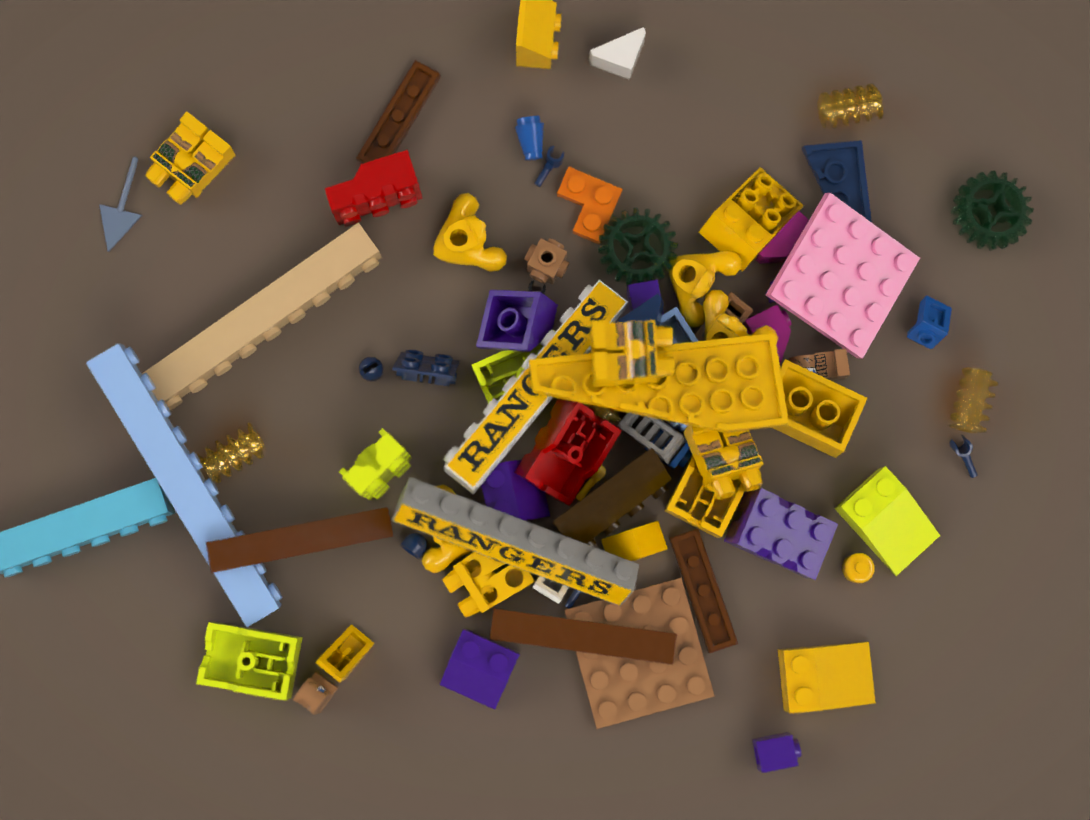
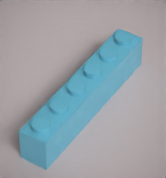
M154 478L0 532V574H3L4 578L22 573V567L33 564V567H39L51 563V557L62 553L63 557H67L81 552V546L91 543L92 547L108 543L110 542L109 536L120 533L121 537L134 534L139 531L138 526L149 523L150 527L168 521L166 516L175 514L173 506L157 479Z

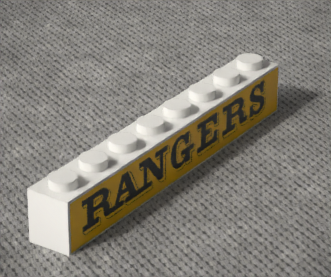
M598 280L593 287L589 284L582 291L578 298L581 300L579 305L575 309L572 307L567 309L560 319L562 325L556 332L551 329L541 341V345L544 347L537 355L532 352L521 366L524 368V371L518 378L513 375L502 389L505 393L500 400L493 399L483 411V414L486 415L479 425L474 422L463 435L466 440L460 448L454 446L445 456L444 472L472 494L477 491L553 398L532 393L529 360L590 353L591 322L604 320L605 323H615L625 311L628 301L601 280Z

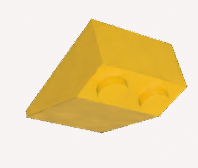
M869 642L778 649L784 711L800 713L875 703Z

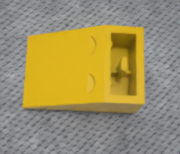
M760 167L713 212L699 233L720 252L727 250L736 252L742 259L740 270L743 272L804 205Z

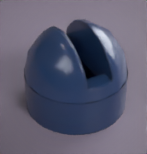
M367 357L361 361L359 372L365 380L370 382L377 381L383 375L384 368L379 359ZM376 362L377 367L364 373L363 370Z
M412 533L403 540L400 546L415 558L420 559L426 551L427 542L423 535Z

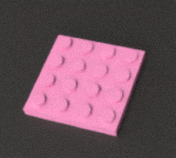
M825 193L766 296L841 348H846L847 352L854 357L863 359L920 257L832 193Z

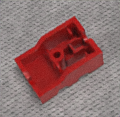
M408 150L363 163L352 180L324 188L331 211L338 225L344 224V226H352L361 222V216L372 213L373 217H380L390 212L389 207L400 204L401 208H408L418 203L417 200L423 199Z
M558 398L550 412V421L546 427L540 428L535 437V446L530 453L524 455L514 473L557 501L570 506L584 481L598 472L621 430L607 420L596 416L594 411L584 404Z

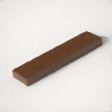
M417 60L414 61L357 155L356 160L363 164L396 153L440 80V73Z
M697 528L669 538L708 653L710 654L738 644L699 529Z

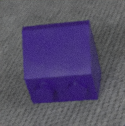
M489 290L476 347L481 349L530 352L553 329L558 304L541 292Z
M521 460L499 463L481 484L487 507L524 521L550 516L545 492L514 473Z
M464 628L439 685L495 710L520 653Z

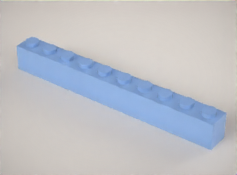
M118 343L87 361L86 364L209 564L206 542L245 535L242 530L237 532L232 524V521L235 520L233 513L226 504L222 506L216 497L219 494L216 485L211 478L206 480L200 469L203 468L202 462L195 452L189 453L184 444L187 442L185 434L178 425L176 427L172 425L168 418L172 414L166 403L162 399L158 401L152 392L156 387L147 373L141 374L136 365L140 361L134 350L130 346L126 348ZM263 563L214 573L246 627L269 615L282 605L279 600L283 597L274 582L269 584L263 575L267 572Z

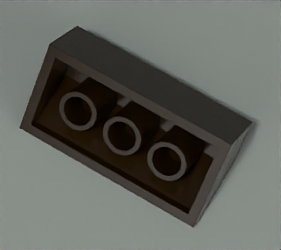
M651 448L555 519L552 525L559 534L593 547L597 544L593 538L601 532H604L606 536L621 526L618 521L627 513L630 517H633L645 508L642 503L651 495L654 499H657L669 490L666 484L672 479L654 449Z

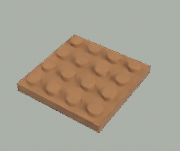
M682 578L634 590L621 606L601 599L564 610L567 619L677 634L673 665L576 651L597 729L714 697Z

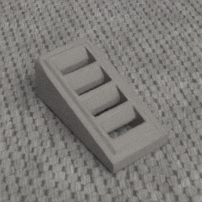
M627 413L618 424V427L646 449L653 448L659 459L666 464H670L686 443L683 435L661 419L644 416L643 420L634 430L631 426L640 415ZM652 422L654 425L643 437L641 435L642 432ZM662 430L663 434L656 443H651L657 433ZM669 438H673L666 446V448L662 451V447L666 444Z

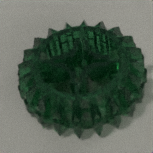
M995 170L989 172L988 176L984 172H980L976 179L970 177L966 181V185H961L958 189L960 195H956L953 198V202L958 206H954L951 209V213L959 215V217L953 220V224H961L963 227L958 231V235L967 233L969 235L967 243L970 244L977 240L978 249H982L986 243L989 251L995 250L997 245L1000 249L1007 248L1009 243L1014 245L1019 241L1018 236L1022 237L1027 233L1025 227L1032 223V219L1028 215L1033 213L1034 208L1026 206V204L1032 201V197H1024L1022 194L1026 191L1027 186L1018 188L1016 186L1018 178H1013L1010 182L1007 181V172L1002 173L999 178ZM982 190L993 191V194L988 199L982 197L980 199L973 198L976 192ZM1005 198L1009 201L1011 207L1006 204ZM991 205L995 209L993 212L997 213L993 217V214L990 213L991 210H988V207ZM973 214H975L979 218L980 225L975 220ZM996 222L1002 224L1005 222L1011 223L1006 231H991Z
M637 207L633 208L632 216H629L628 212L623 210L621 212L622 221L617 216H612L611 222L614 226L605 224L603 230L608 235L602 234L599 236V241L606 245L599 246L598 253L607 254L600 259V263L602 265L611 263L606 269V273L609 275L617 271L615 281H621L624 276L627 278V287L632 284V279L637 280V283L644 282L643 279L647 281L655 280L653 276L655 275L658 279L663 280L665 277L663 270L670 271L672 269V264L669 260L677 258V254L672 252V250L678 248V243L669 241L675 237V231L665 232L670 225L669 221H664L660 225L658 222L661 214L657 213L652 219L649 217L650 209H645L643 216L639 215ZM630 227L644 228L641 233L635 235L622 232ZM653 233L661 243V256L656 254V250L650 246L649 240ZM645 237L642 248L643 252H641V250L639 251V253L635 252V254L631 258L634 246L633 243L636 246L637 242L641 243V241ZM615 239L621 242L620 246L627 252L623 263L615 254ZM637 261L654 263L653 266L646 269L630 268Z

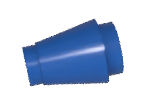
M527 116L517 119L515 130L525 155V160L527 161L543 158L544 123L540 122V116Z

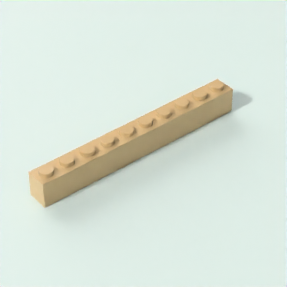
M359 222L146 370L144 373L149 375L156 387L152 392L157 400L162 399L169 410L176 408L183 402L182 397L189 392L196 393L208 384L206 381L215 374L220 376L232 368L231 363L239 357L244 359L257 350L256 345L264 340L271 341L282 332L280 329L289 322L295 324L304 318L306 310L314 305L319 307L330 299L329 294L338 288L343 290L355 281L354 277L362 271L367 273L373 270L379 264L378 260L382 256Z

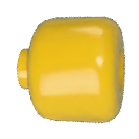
M854 553L844 559L842 572L848 581L864 583L872 578L875 572V565L868 555Z

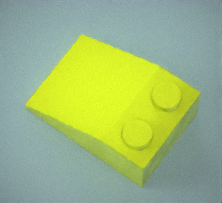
M886 466L877 469L834 508L895 576L940 537L938 531L909 491Z

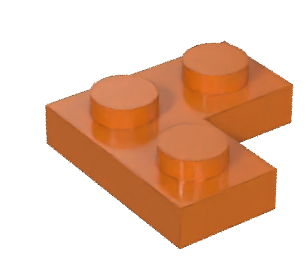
M568 166L557 196L583 206L573 229V234L600 245L623 189Z

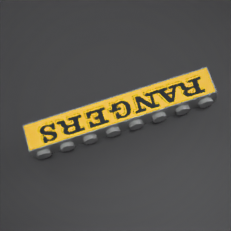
M409 477L399 496L392 517L394 522L621 606L635 589L639 564L411 477Z

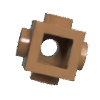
M542 238L537 246L532 244L524 259L528 261L527 272L530 273V277L540 283L545 284L548 282L552 285L557 277L562 279L569 266V262L566 261L567 251L563 250L564 245L553 239L546 241ZM543 255H546L552 258L553 260L551 262L546 263L541 259V257Z

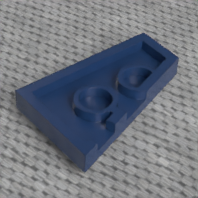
M862 140L804 145L802 151L823 195L825 193H832L872 223Z

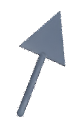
M137 157L132 159L118 209L99 204L108 252L142 217V215L124 211L138 163Z

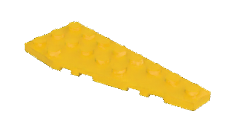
M775 333L657 347V357L674 356L675 372L671 376L658 378L656 383L593 387V356H591V353L529 360L532 393L724 433L781 427L789 424Z

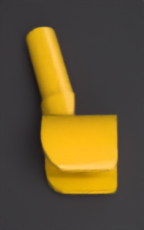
M601 465L597 473L591 476V479L585 483L577 494L576 498L579 501L584 499L590 489L604 478L606 469L603 465Z

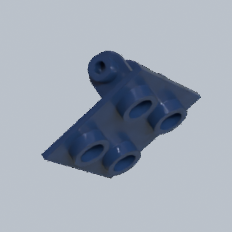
M406 350L405 353H400L392 370L397 371L396 376L402 377V380L417 382L418 374H420L419 382L423 383L424 376L428 375V384H432L433 376H435L436 385L449 387L450 384L456 385V371L460 361L453 360L452 356L446 354H436L435 357L424 356L423 352L418 350Z

